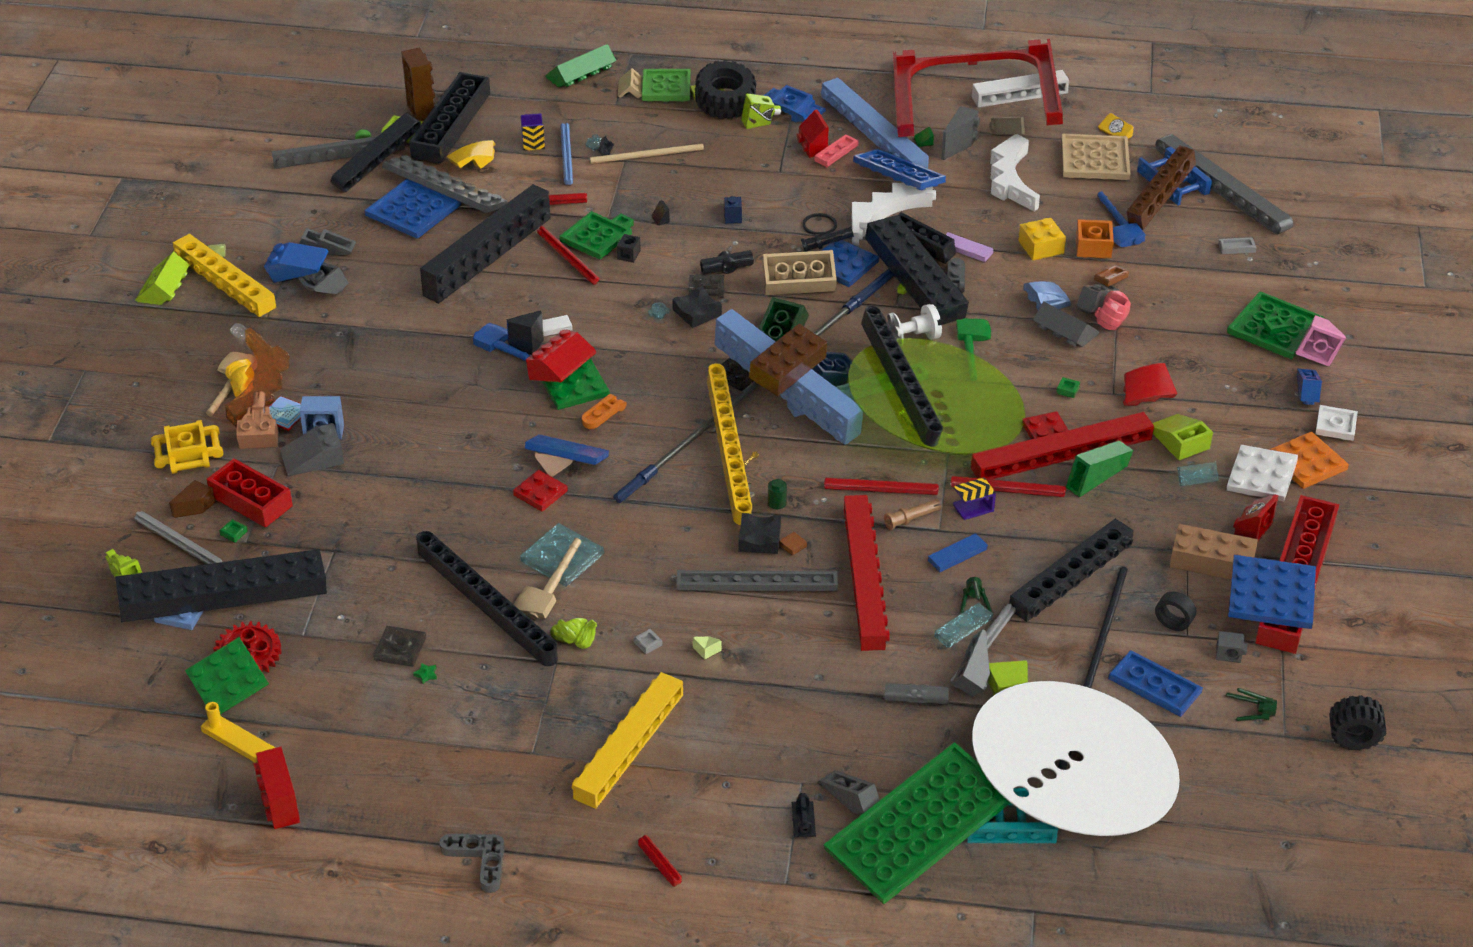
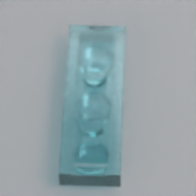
M977 603L937 629L934 637L950 648L992 620L993 613L980 603Z

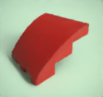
M1165 363L1146 365L1124 374V406H1137L1140 402H1156L1159 398H1174L1178 394Z

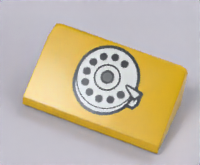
M1110 113L1099 124L1098 129L1110 136H1128L1129 139L1133 136L1134 127Z

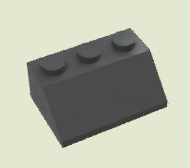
M1044 301L1033 319L1039 323L1037 327L1044 331L1052 330V335L1059 339L1062 336L1067 338L1066 342L1075 347L1077 344L1082 347L1099 334V331Z

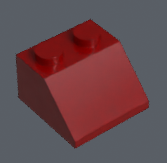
M818 109L814 110L799 126V133H797V141L801 143L803 151L807 153L809 158L815 157V155L828 147L829 127Z

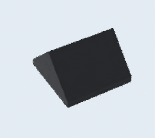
M541 310L506 319L508 344L529 355L537 351L544 341Z

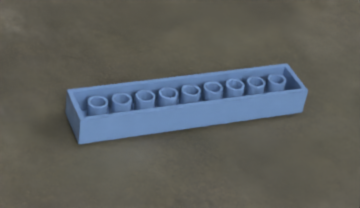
M733 309L716 319L715 346L749 372L750 362L775 343L773 339ZM812 369L780 394L783 399L793 403L797 410L802 409V413L810 420H813L823 430H826L844 445L861 434L864 408Z

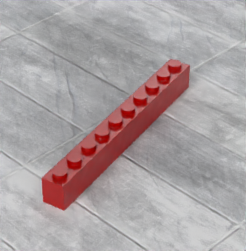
M1145 412L1136 413L974 453L971 459V469L977 478L997 479L1073 460L1078 454L1117 441H1121L1129 446L1152 440L1154 425Z
M867 495L844 496L843 510L861 651L886 650V642L890 641L889 629H885L888 626L887 614L883 615V612L886 611L885 600H881L884 597L883 585H879V583H882L881 571L877 570L880 569L879 557H876L878 555V545L874 543L876 541V530H872L874 528V516H870L872 514V503H868Z

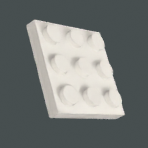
M1241 445L1227 484V491L1263 498L1276 494L1279 495V501H1285L1298 461V455Z

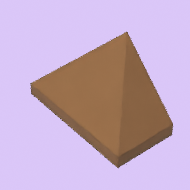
M535 453L536 459L551 477L575 461L545 453Z

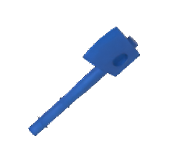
M1100 191L1097 196L1120 225L1113 227L1114 242L1120 247L1138 245L1144 242L1146 234L1138 224H1129L1108 197Z
M488 323L474 333L473 345L491 352L497 348L523 361H526L531 356L504 343L508 339V332L504 327Z

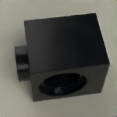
M624 234L617 245V259L634 263L641 251L640 237Z

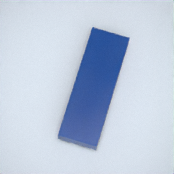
M975 533L929 555L928 561L939 572H942L987 550L988 544Z

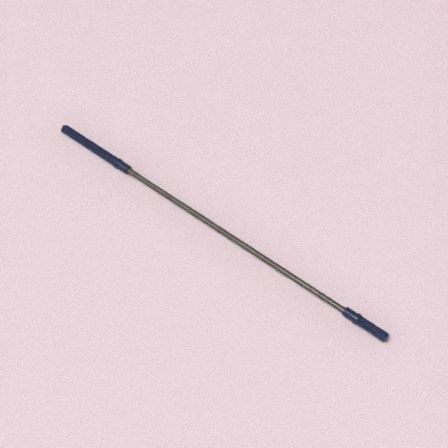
M889 268L861 292L852 296L842 306V310L814 333L820 336L845 314H850L856 308H859L867 298L894 277ZM754 381L731 400L732 407L737 405L760 385ZM712 416L654 465L650 464L643 471H640L633 480L614 494L613 498L616 502H623L638 488L647 484L658 473L659 468L715 423L714 417Z

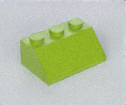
M173 251L154 267L135 300L141 303L162 305L165 301H171L175 296L174 291L182 284L180 281L188 274L186 270L189 264Z

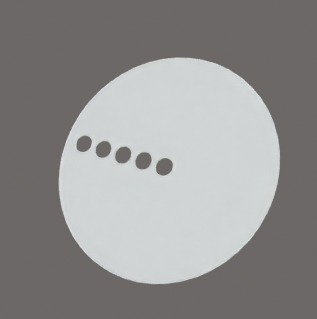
M1038 681L1023 683L1009 687L991 697L982 706L974 721L972 730L973 749L977 762L989 782L1017 808L1054 827L1096 836L1129 834L1158 822L1167 814L1176 800L1180 781L1179 770L1168 743L1160 732L1140 713L1105 693L1065 682ZM1070 751H1077L1083 755L1084 759L1082 761H1074L1068 756V753ZM1059 759L1065 760L1069 763L1070 769L1061 770L1057 768L1055 761ZM1045 768L1051 769L1056 773L1057 777L1054 779L1045 778L1041 774V770ZM1031 777L1038 778L1042 781L1043 786L1041 788L1031 787L1027 779ZM1017 786L1024 787L1028 790L1029 795L1027 797H1019L1014 793L1013 788Z

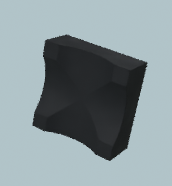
M702 286L696 288L689 295L677 296L672 299L673 311L692 328L722 315V304L712 299Z
M742 513L738 551L778 554L781 515L757 517L749 513Z

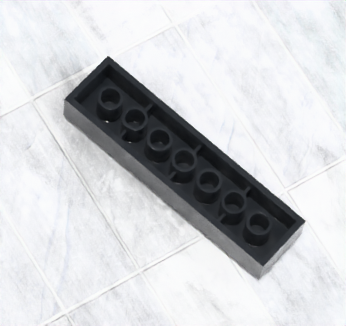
M464 72L458 73L410 139L411 158L439 164L443 162L490 95L489 77Z
M898 215L867 224L865 240L920 308L927 304H933L936 307L940 319L937 320L938 326L966 318L969 301Z

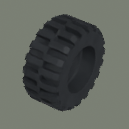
M723 60V62L715 61L713 64L709 63L696 76L695 101L704 113L710 114L714 118L733 119V117H741L746 94L756 95L754 74L748 68H745L743 64H737L735 61L728 62V60ZM726 88L731 89L733 91H721L718 89Z

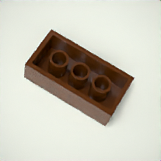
M419 47L401 51L407 107L414 118L418 121H424L436 104L433 101L435 92L432 88L434 84V79L431 75L433 70L432 63L428 61L426 53H423Z
M798 324L750 362L749 378L778 397L826 358L828 342L801 324Z

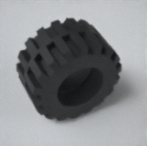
M1353 695L1349 696V698L1340 699V702L1334 703V707H1331L1329 713L1331 736L1340 747H1347L1348 750H1367L1371 746H1377L1378 742L1384 740V736H1386L1385 715L1383 706L1377 700H1372L1371 697H1363V695H1358V697Z

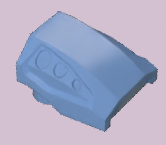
M1054 282L1024 283L1023 289L1028 293V299L1036 302L1037 310H1039L1043 301L1058 309L1071 306L1068 296Z

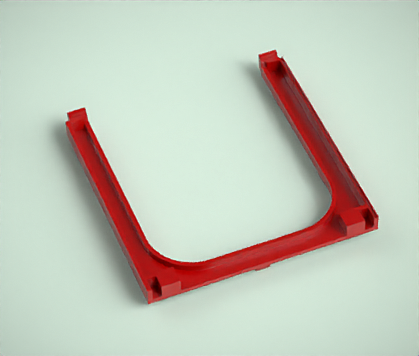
M1040 39L1028 40V49L915 58V50H903V55H896V51L895 53L893 51L898 137L914 136L911 78L916 72L934 65L966 62L968 65H977L978 61L1003 59L1026 61L1037 68L1046 126L1063 124V111L1050 39H1047V43L1042 44Z

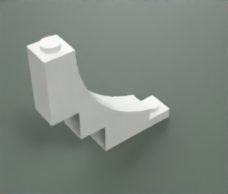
M892 183V193L872 192V202H852V230L854 233L852 244L859 247V240H862L863 236L866 235L869 222L884 219L894 213L907 209L932 207V201L936 200V190H933L932 186L926 188V190H917L916 187L905 185V183Z

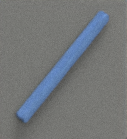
M562 123L560 127L564 184L572 185L573 174L569 124Z

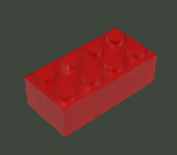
M235 458L206 479L207 485L213 488L214 497L217 501L265 528L293 506L289 488Z

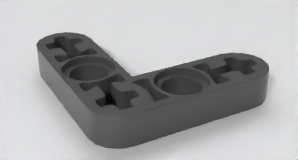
M446 834L440 839V850L445 856L482 857L480 885L484 892L494 893L500 888L505 852L504 839L496 834ZM472 842L478 844L477 847L472 849L466 847L467 844ZM493 844H497L496 852H492ZM492 860L498 862V864L493 867L486 865L489 861ZM489 875H493L492 883H488Z

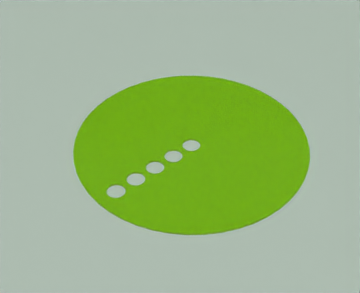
M896 339L937 417L944 414L951 418L950 422H943L940 419L939 421L943 427L953 428L955 433L947 434L942 430L939 442L934 447L927 446L921 441L872 345L861 351L850 365L848 373L849 388L861 410L887 432L919 447L944 453L974 454L1007 445L1018 436L1024 425L1022 419L1025 418V408L1015 386L993 365L961 348L925 339ZM938 391L943 394V398H934L930 392ZM943 403L947 406V409L939 410L934 404ZM946 439H955L959 442V445L950 446L946 443Z

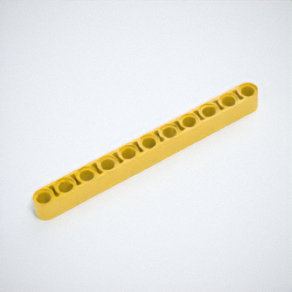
M715 363L711 364L708 368L707 386L734 522L741 525L742 513L751 514L752 502L725 368L721 364Z

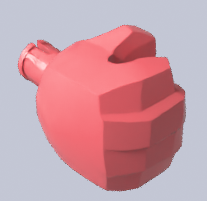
M1110 291L1103 300L1102 308L1098 307L1095 311L1097 323L1107 330H1117L1130 312L1131 302L1128 297L1121 291Z

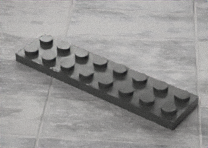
M403 155L400 158H391L390 160L383 161L382 168L485 213L498 210L508 202L502 199L500 195L488 193L486 189H479L472 183H465L460 178L451 177L446 172L437 171L435 167L423 165V162L414 161L409 156Z

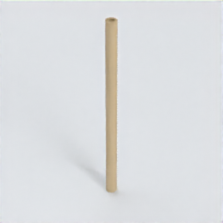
M702 143L590 157V163L595 164L704 150V146Z

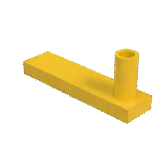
M210 702L206 705L208 720L200 726L203 733L253 762H257V752L276 748L223 718L220 715L219 706L216 702Z

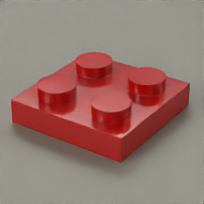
M1057 411L1022 419V425L1031 439L1069 430Z
M537 470L513 489V496L543 512L568 491V487L541 470Z

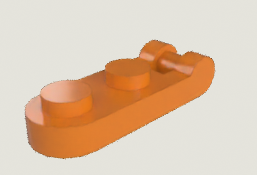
M609 394L582 415V425L587 429H595L618 411L622 412L626 408L627 403L622 399L618 400L615 395Z

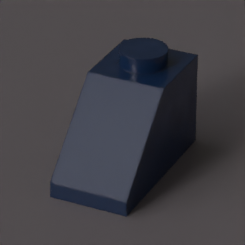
M724 197L725 224L742 223L741 197Z

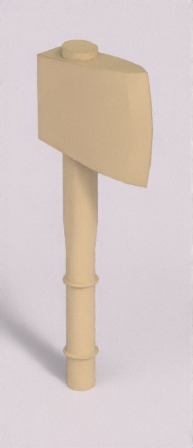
M230 352L222 360L217 370L225 374L226 367L232 362L249 359L254 371L259 365L258 358L252 354ZM230 379L226 382L222 391L219 392L214 402L210 404L206 411L208 416H213L232 390Z
M574 538L543 590L527 586L519 594L514 605L527 617L534 620L547 618L556 602V598L552 593L565 569L568 568V564L575 552L578 551V547L581 544L580 539Z

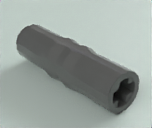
M913 683L885 684V701L948 704L949 687L916 685Z

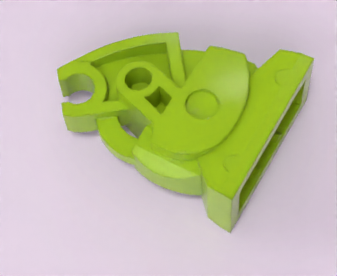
M114 549L106 552L107 556L105 558L114 577L142 573L137 559L132 560L129 556H119Z

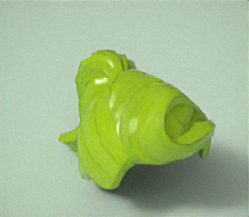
M574 618L566 622L560 619L557 624L551 627L550 634L555 640L568 644L574 642L577 647L586 649L591 646L594 640L597 622L592 619L588 621L585 618Z

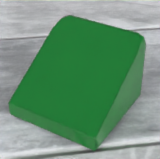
M927 127L914 135V140L918 147L934 145V134L931 127Z

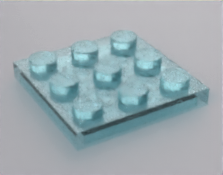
M558 523L521 554L520 560L550 578L574 538L580 539L581 544L578 547V551L575 552L568 564V568L565 569L559 581L560 584L566 587L604 554V547Z

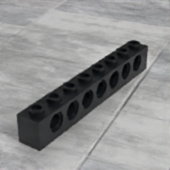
M1116 518L1012 593L1009 604L1015 607L1014 614L1026 622L1033 617H1037L1042 610L1050 607L1058 598L1064 597L1069 590L1077 587L1081 581L1089 578L1099 568H1103L1108 561L1116 558L1124 549H1128L1133 543L1134 530Z

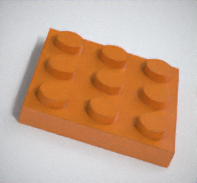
M1312 431L1269 449L1298 455L1292 480L1302 489L1348 470L1349 466L1344 459Z

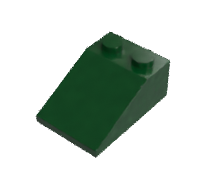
M772 297L758 329L776 342L798 324L805 326L809 314L805 305Z

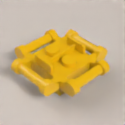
M202 420L172 427L170 425L164 426L165 434L155 435L151 438V445L154 447L155 467L163 468L166 464H170L172 474L198 467L209 468V457L220 458L224 453L219 442V427L216 425L203 427ZM205 436L211 437L213 447L206 446ZM163 443L167 444L168 455H163L161 446Z

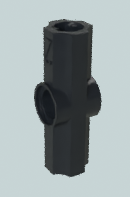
M751 250L732 254L728 251H723L717 257L700 260V268L703 275L720 271L730 274L736 268L754 264Z

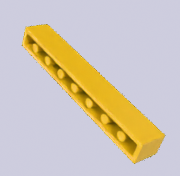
M661 672L656 679L651 681L647 691L640 695L639 701L630 708L625 719L619 722L614 733L608 736L604 746L596 751L593 760L590 763L588 762L582 774L574 779L572 783L574 800L594 809L599 806L682 698V680Z

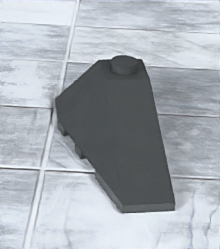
M324 262L318 273L297 277L306 289L316 292L337 294L343 291L344 287L349 284L338 266Z

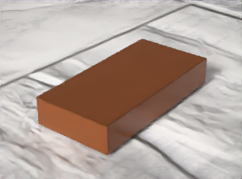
M1115 265L1095 274L1094 280L1105 286H1110L1128 278L1129 272Z

